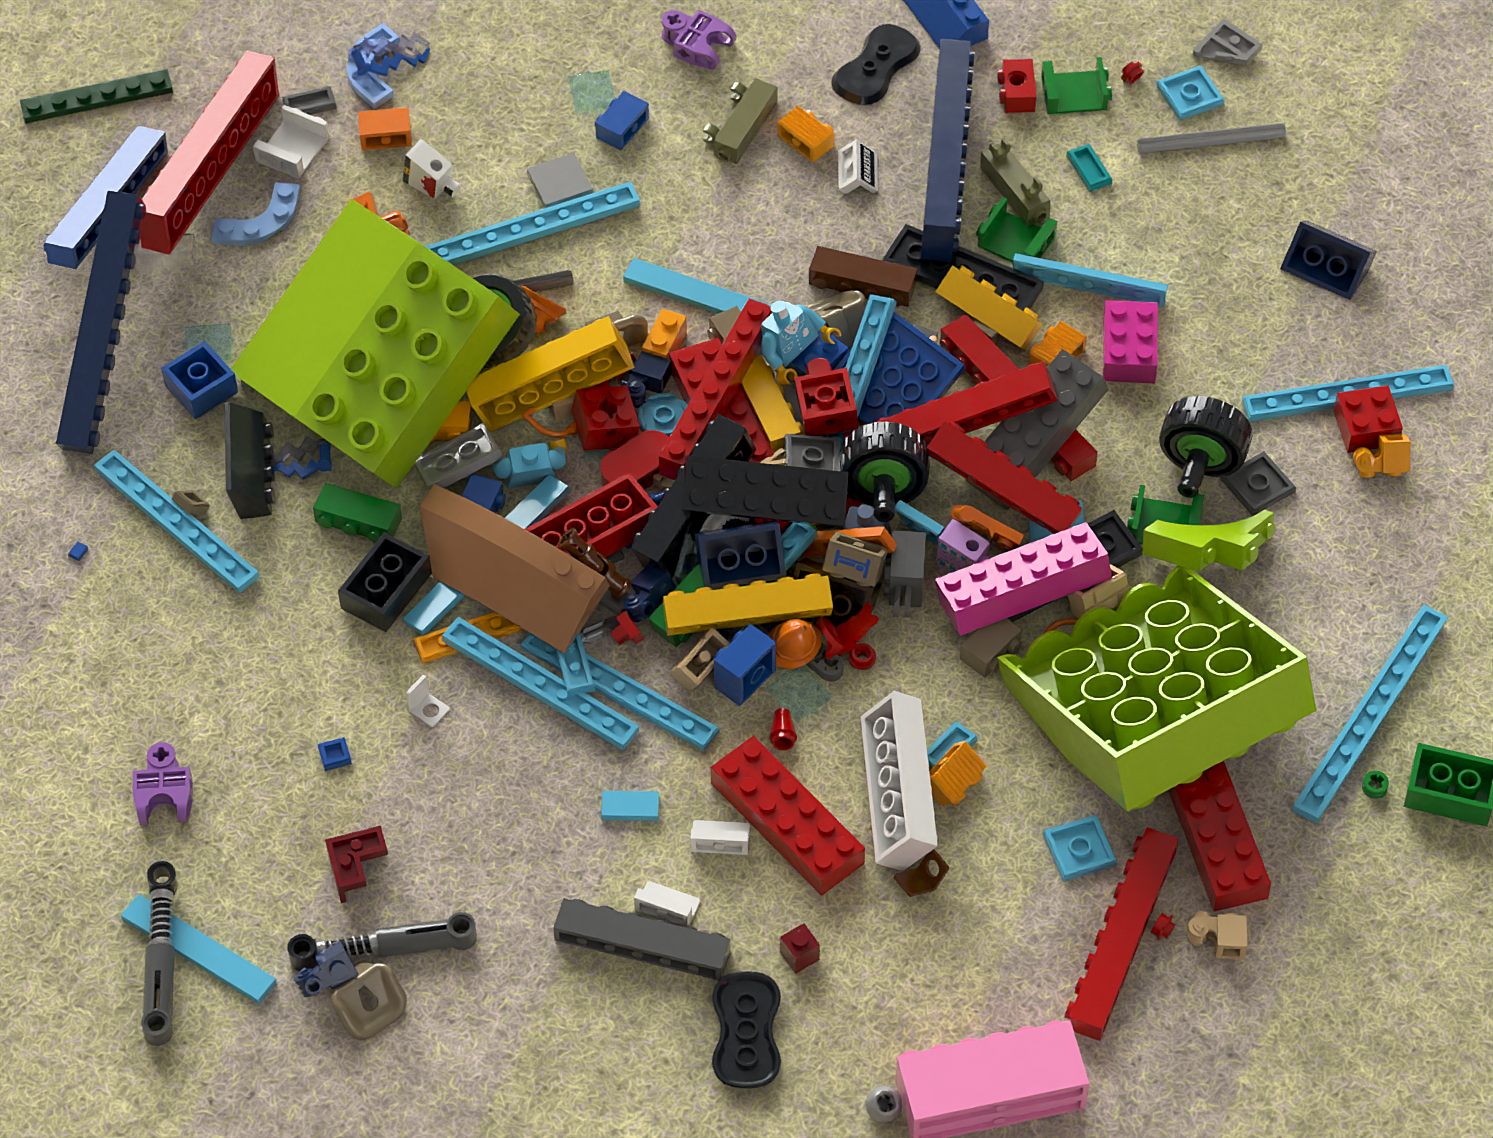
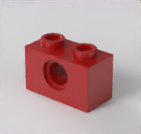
M1003 59L1002 70H998L997 78L998 85H1003V89H999L1000 104L1005 105V113L1035 112L1037 96L1033 59Z

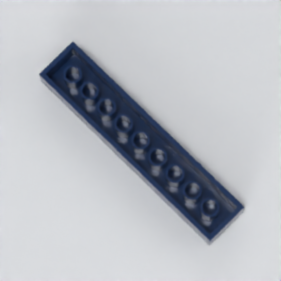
M940 40L920 259L951 262L952 252H958L959 236H955V234L960 235L961 217H956V215L962 214L963 200L958 198V196H963L964 180L960 179V177L965 176L966 162L961 161V158L966 159L967 142H963V140L968 139L969 125L964 124V121L969 122L970 106H967L966 103L971 102L972 88L967 87V85H972L973 70L968 68L973 67L975 52H970L971 41Z

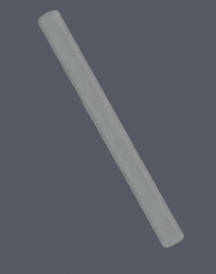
M1284 123L1139 138L1137 148L1139 153L1284 138L1286 136V127Z

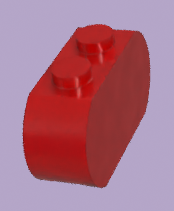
M645 430L639 435L632 436L619 448L609 451L602 458L600 465L602 487L629 472L644 490L653 485V476L659 473V454L669 437L657 430Z

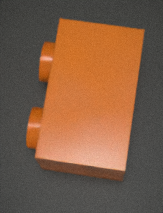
M408 107L358 112L362 150L412 146Z

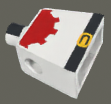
M422 139L405 155L403 182L434 199L443 191L454 197L461 187V184L451 178L453 168L451 162Z

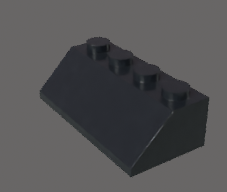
M225 402L226 492L240 519L272 515V504L275 503V493L273 488H271V482L275 481L274 469L271 466V460H274V449L272 444H270V438H274L272 423L267 422L263 412L232 402Z

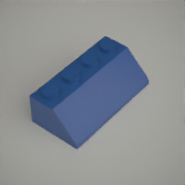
M903 0L939 49L941 39L971 41L970 46L988 39L989 19L974 0Z

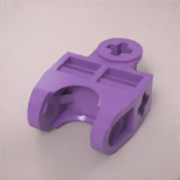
M699 9L693 17L677 10L668 11L662 17V25L664 27L662 38L665 42L674 46L673 56L695 66L711 70L715 69L720 62V58L711 49L710 45L722 44L730 47L737 40L735 31L728 24Z
M165 742L156 743L149 748L147 752V770L133 771V798L140 825H148L151 811L161 804L174 806L177 809L179 822H188L193 802V778L190 767H179L173 746Z

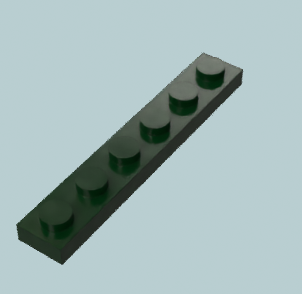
M168 69L21 99L20 104L26 124L173 93Z

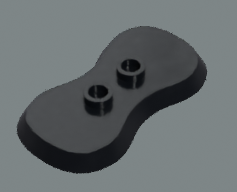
M893 24L877 26L866 36L860 54L834 73L831 80L832 89L841 98L854 104L871 105L880 101L886 95L893 75L918 57L921 49L920 42L912 33L900 26Z
M740 971L727 974L717 982L712 994L713 1006L720 1021V1038L713 1053L712 1068L717 1078L728 1086L735 1088L762 1087L770 1084L776 1078L781 1067L780 1052L773 1038V1021L781 1001L780 990L775 980L763 973Z

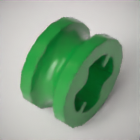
M1371 771L1363 779L1362 790L1370 798H1382L1387 792L1389 780L1384 773ZM1371 781H1375L1376 784L1380 782V788L1376 789V786L1372 788L1370 786Z

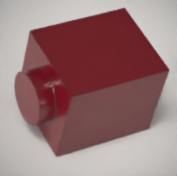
M805 923L780 936V953L796 974L820 960V944Z

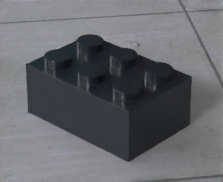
M384 532L338 590L341 609L387 632L432 574L430 556Z

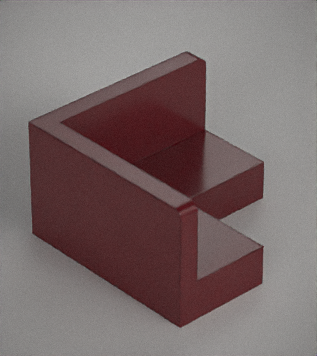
M381 825L325 839L340 902H346V891L367 886L361 862L388 855Z

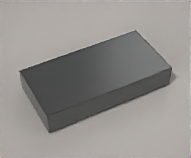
M331 86L282 97L284 105L297 108L308 115L337 109Z

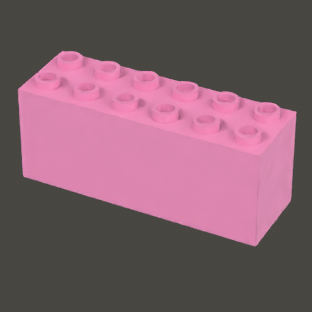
M1054 1020L1044 1026L1034 1028L1025 1026L1015 1032L1006 1034L996 1032L986 1038L977 1040L967 1038L957 1044L948 1046L939 1044L929 1050L919 1052L910 1050L897 1056L895 1082L898 1092L902 1097V1108L911 1138H948L1086 1108L1089 1080L1070 1020L1063 1022Z

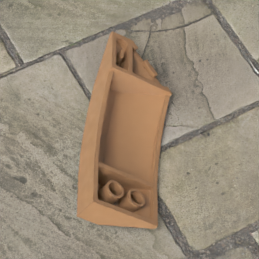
M434 484L419 506L433 578L477 601L565 654L610 585L606 577L513 522L473 501Z

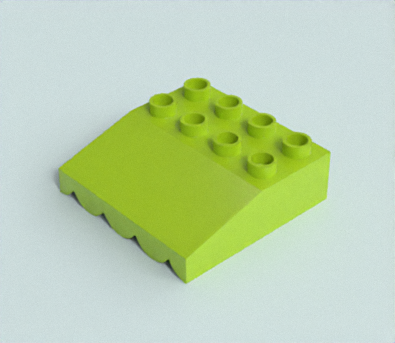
M350 199L231 367V370L235 373V376L385 482L397 488L520 314L497 294L353 199Z
M1179 565L1169 573L1163 587L1153 583H1143L1132 588L1122 598L1116 611L1104 606L1090 609L1078 619L1071 634L1068 635L1060 630H1052L1040 635L1030 645L1024 658L1014 654H1005L997 657L1003 683L1065 758L1126 811L1150 805L1157 795L1180 783H1190L1197 780L1204 770L1227 758H1237L1244 755L1251 745L1274 733H1284L1291 730L1298 720L1317 711L1307 656L1193 570Z

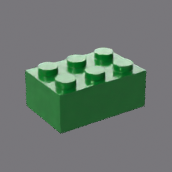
M1418 743L1403 807L1488 826L1493 810V760Z

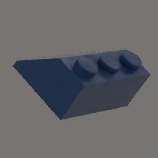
M1308 220L1300 221L1280 269L1351 300L1367 275L1377 251Z
M776 521L694 533L697 560L704 587L719 589L729 584L745 585L754 581H771L787 577L780 524Z

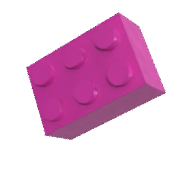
M1105 300L1102 371L1104 380L1109 382L1155 384L1158 366V303Z

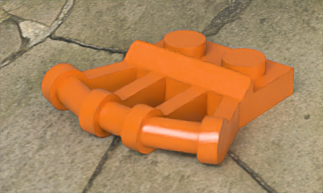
M956 505L951 511V520L954 519L968 529L986 536L990 545L994 540L997 542L996 546L1005 552L1019 548L1022 544L1024 534L992 519L972 506Z

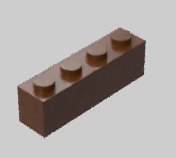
M817 246L809 267V284L819 289L828 288L839 292L860 291L867 300H869L870 295L892 298L897 302L896 306L909 307L917 284V268Z

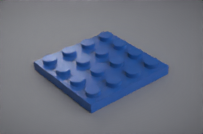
M893 312L858 418L865 424H870L881 418H888L899 414L903 410L924 405L928 401L943 398L967 367L897 313ZM851 349L834 370L846 367Z

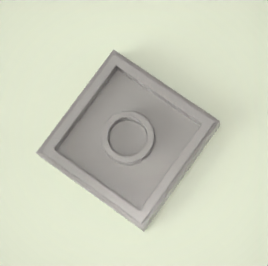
M574 153L527 168V174L545 208L593 193V188Z

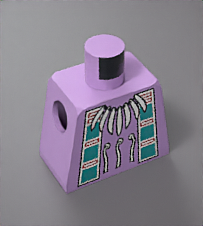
M952 519L938 538L936 566L953 573L990 559V544L975 532Z

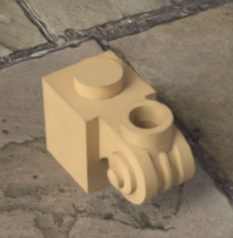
M1196 912L1189 921L1187 939L1196 946L1205 944L1207 938L1215 942V958L1245 959L1247 950V916L1226 913L1224 915L1218 914L1217 917H1210L1208 912Z

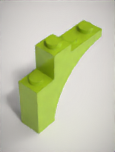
M1263 510L1250 518L1219 525H1182L1156 520L1144 529L1142 554L1198 572L1213 562L1244 570L1257 559L1259 546L1272 538L1275 532V524L1273 523L1274 512Z

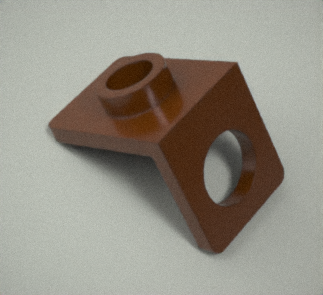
M933 849L925 855L918 868L896 873L893 878L909 897H913L937 889L949 871V866ZM931 860L938 864L939 872L937 876L932 875L929 870V862Z

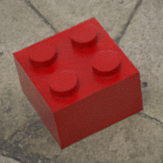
M1389 385L1337 393L1333 411L1347 453L1355 452L1360 447H1366L1369 450L1378 449L1379 435L1402 434L1403 426Z

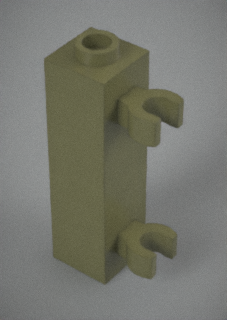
M756 78L749 88H746L739 82L733 84L730 91L734 92L731 100L737 102L738 105L721 130L710 123H707L703 130L706 133L703 141L708 144H714V156H717L724 162L730 161L735 164L739 162L778 102V87Z
M1002 138L1001 143L996 145L991 143L989 148L981 151V169L1002 196L1008 199L1007 202L1028 227L1043 222L1050 217V199L1042 190L1043 184L1037 177L1032 178L1010 151V144L1005 138Z

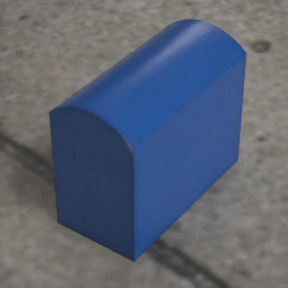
M77 541L68 553V556L80 561L87 552L88 546Z

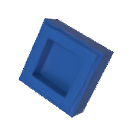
M345 737L317 744L325 771L352 764Z

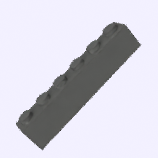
M563 898L553 927L555 941L718 981L723 977L731 952V939L726 938L720 933L709 934L698 931L691 926L681 927L672 925L663 919L652 920L634 912L623 913L615 911L609 906L598 907L590 905L580 899L570 900Z

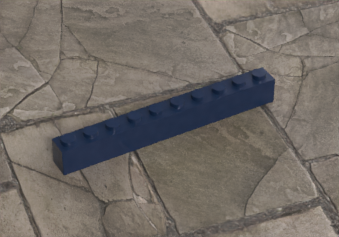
M107 190L56 444L62 450L93 454L94 447H97L100 441L98 427L99 422H102L105 416L103 402L104 397L108 396L110 391V381L108 378L110 370L112 371L115 366L114 348L120 342L121 333L118 328L120 320H123L125 317L126 307L124 299L125 295H128L130 292V269L133 270L136 263V255L134 254L135 244L138 245L140 242V220H143L146 214V205L137 194Z

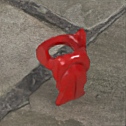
M869 602L864 605L856 616H852L845 624L842 623L837 627L824 616H820L817 619L815 627L827 638L826 658L831 659L836 654L841 656L851 651L857 645V642L866 635L868 630L878 623L879 618L876 615H872V606Z

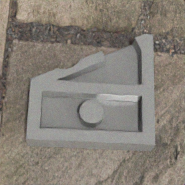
M1223 18L1193 49V55L1205 59L1247 66L1262 50V43Z

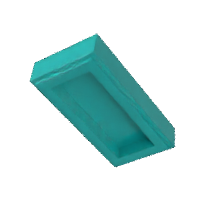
M1090 144L1067 151V158L1089 192L1112 184V177Z

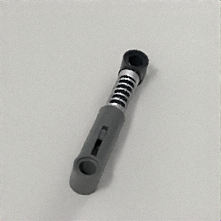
M157 861L147 871L150 901L152 903L150 905L152 910L150 917L152 919H150L149 923L152 926L149 928L151 932L149 938L151 941L145 949L143 1017L141 1025L144 1039L147 1043L154 1046L164 1045L171 1039L173 1034L172 1010L175 949L171 946L172 940L169 936L172 932L169 931V928L172 927L170 921L173 919L170 916L173 912L170 907L173 905V895L177 891L178 882L175 868L167 861ZM160 877L169 878L168 881L164 883L156 882V880ZM157 989H160L159 1009L156 1008ZM155 1024L164 1025L160 1031L150 1030Z
M458 912L450 916L449 919L378 928L376 933L371 932V936L369 933L363 937L360 934L356 938L352 935L349 939L344 936L342 940L336 937L334 941H331L329 938L327 942L325 939L316 941V939L307 934H298L290 939L287 950L291 966L300 972L303 968H315L318 965L315 955L339 941L343 944L350 958L353 955L360 957L361 954L368 956L369 953H373V955L379 954L380 957L452 947L458 950H466L471 948L477 941V932L474 918L468 913ZM458 930H467L463 934L456 933ZM303 951L309 952V953H307L306 955H303V956L297 955V954H299L300 952H303Z

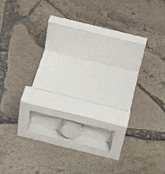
M283 105L281 108L283 123L268 143L257 140L253 146L255 162L300 179L329 139L328 123L319 117L303 113L297 108Z

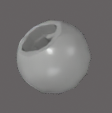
M887 1085L877 1086L872 1089L867 1095L865 1102L869 1116L876 1122L890 1123L897 1119L902 1112V1097L897 1090Z

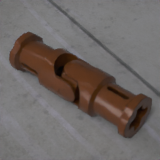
M575 528L567 530L561 536L557 546L562 550L565 549L576 560L606 577L610 585L608 590L611 591V596L614 599L622 597L629 590L632 583L631 580L623 578L615 570V565L601 553L596 552L595 547L591 543H586L578 536V531Z

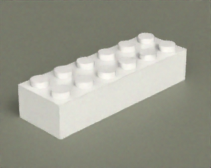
M893 691L861 716L875 861L876 864L897 870H906L935 849L938 844L921 699Z

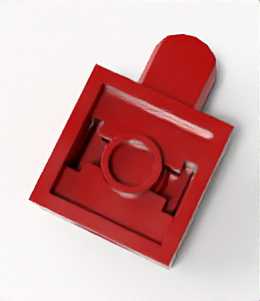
M816 358L811 360L806 367L807 375L794 377L796 397L805 435L822 436L857 429V409L847 368L832 370L830 363L826 359Z
M606 380L590 388L576 389L571 412L576 423L583 451L619 448L632 436L638 435L640 425L627 386L610 387L609 381Z

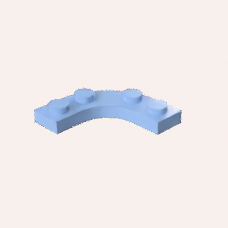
M384 23L355 43L349 52L346 68L349 84L352 89L374 110L394 97L393 90L378 78L375 73L367 72L362 76H357V67L351 52L359 49L365 62L370 63L371 59L376 62L383 54L400 43L399 36Z
M275 182L268 209L258 217L246 220L216 218L211 237L212 243L253 245L265 242L279 231H284L295 216L301 192L300 184Z

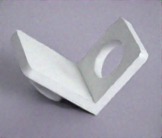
M422 675L406 692L408 712L430 727H434L450 710L447 705L429 694L428 680L425 675ZM434 704L439 708V713L435 717H427L423 714L425 706Z

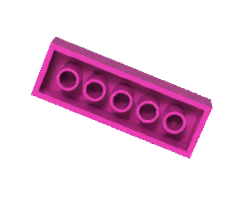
M1087 522L964 569L949 573L935 579L940 605L961 636L1111 579L1112 575L1107 551Z

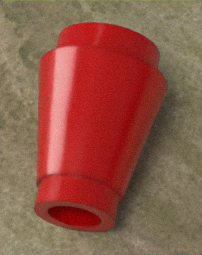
M779 708L774 712L769 740L777 750H789L797 740L791 713L786 708Z

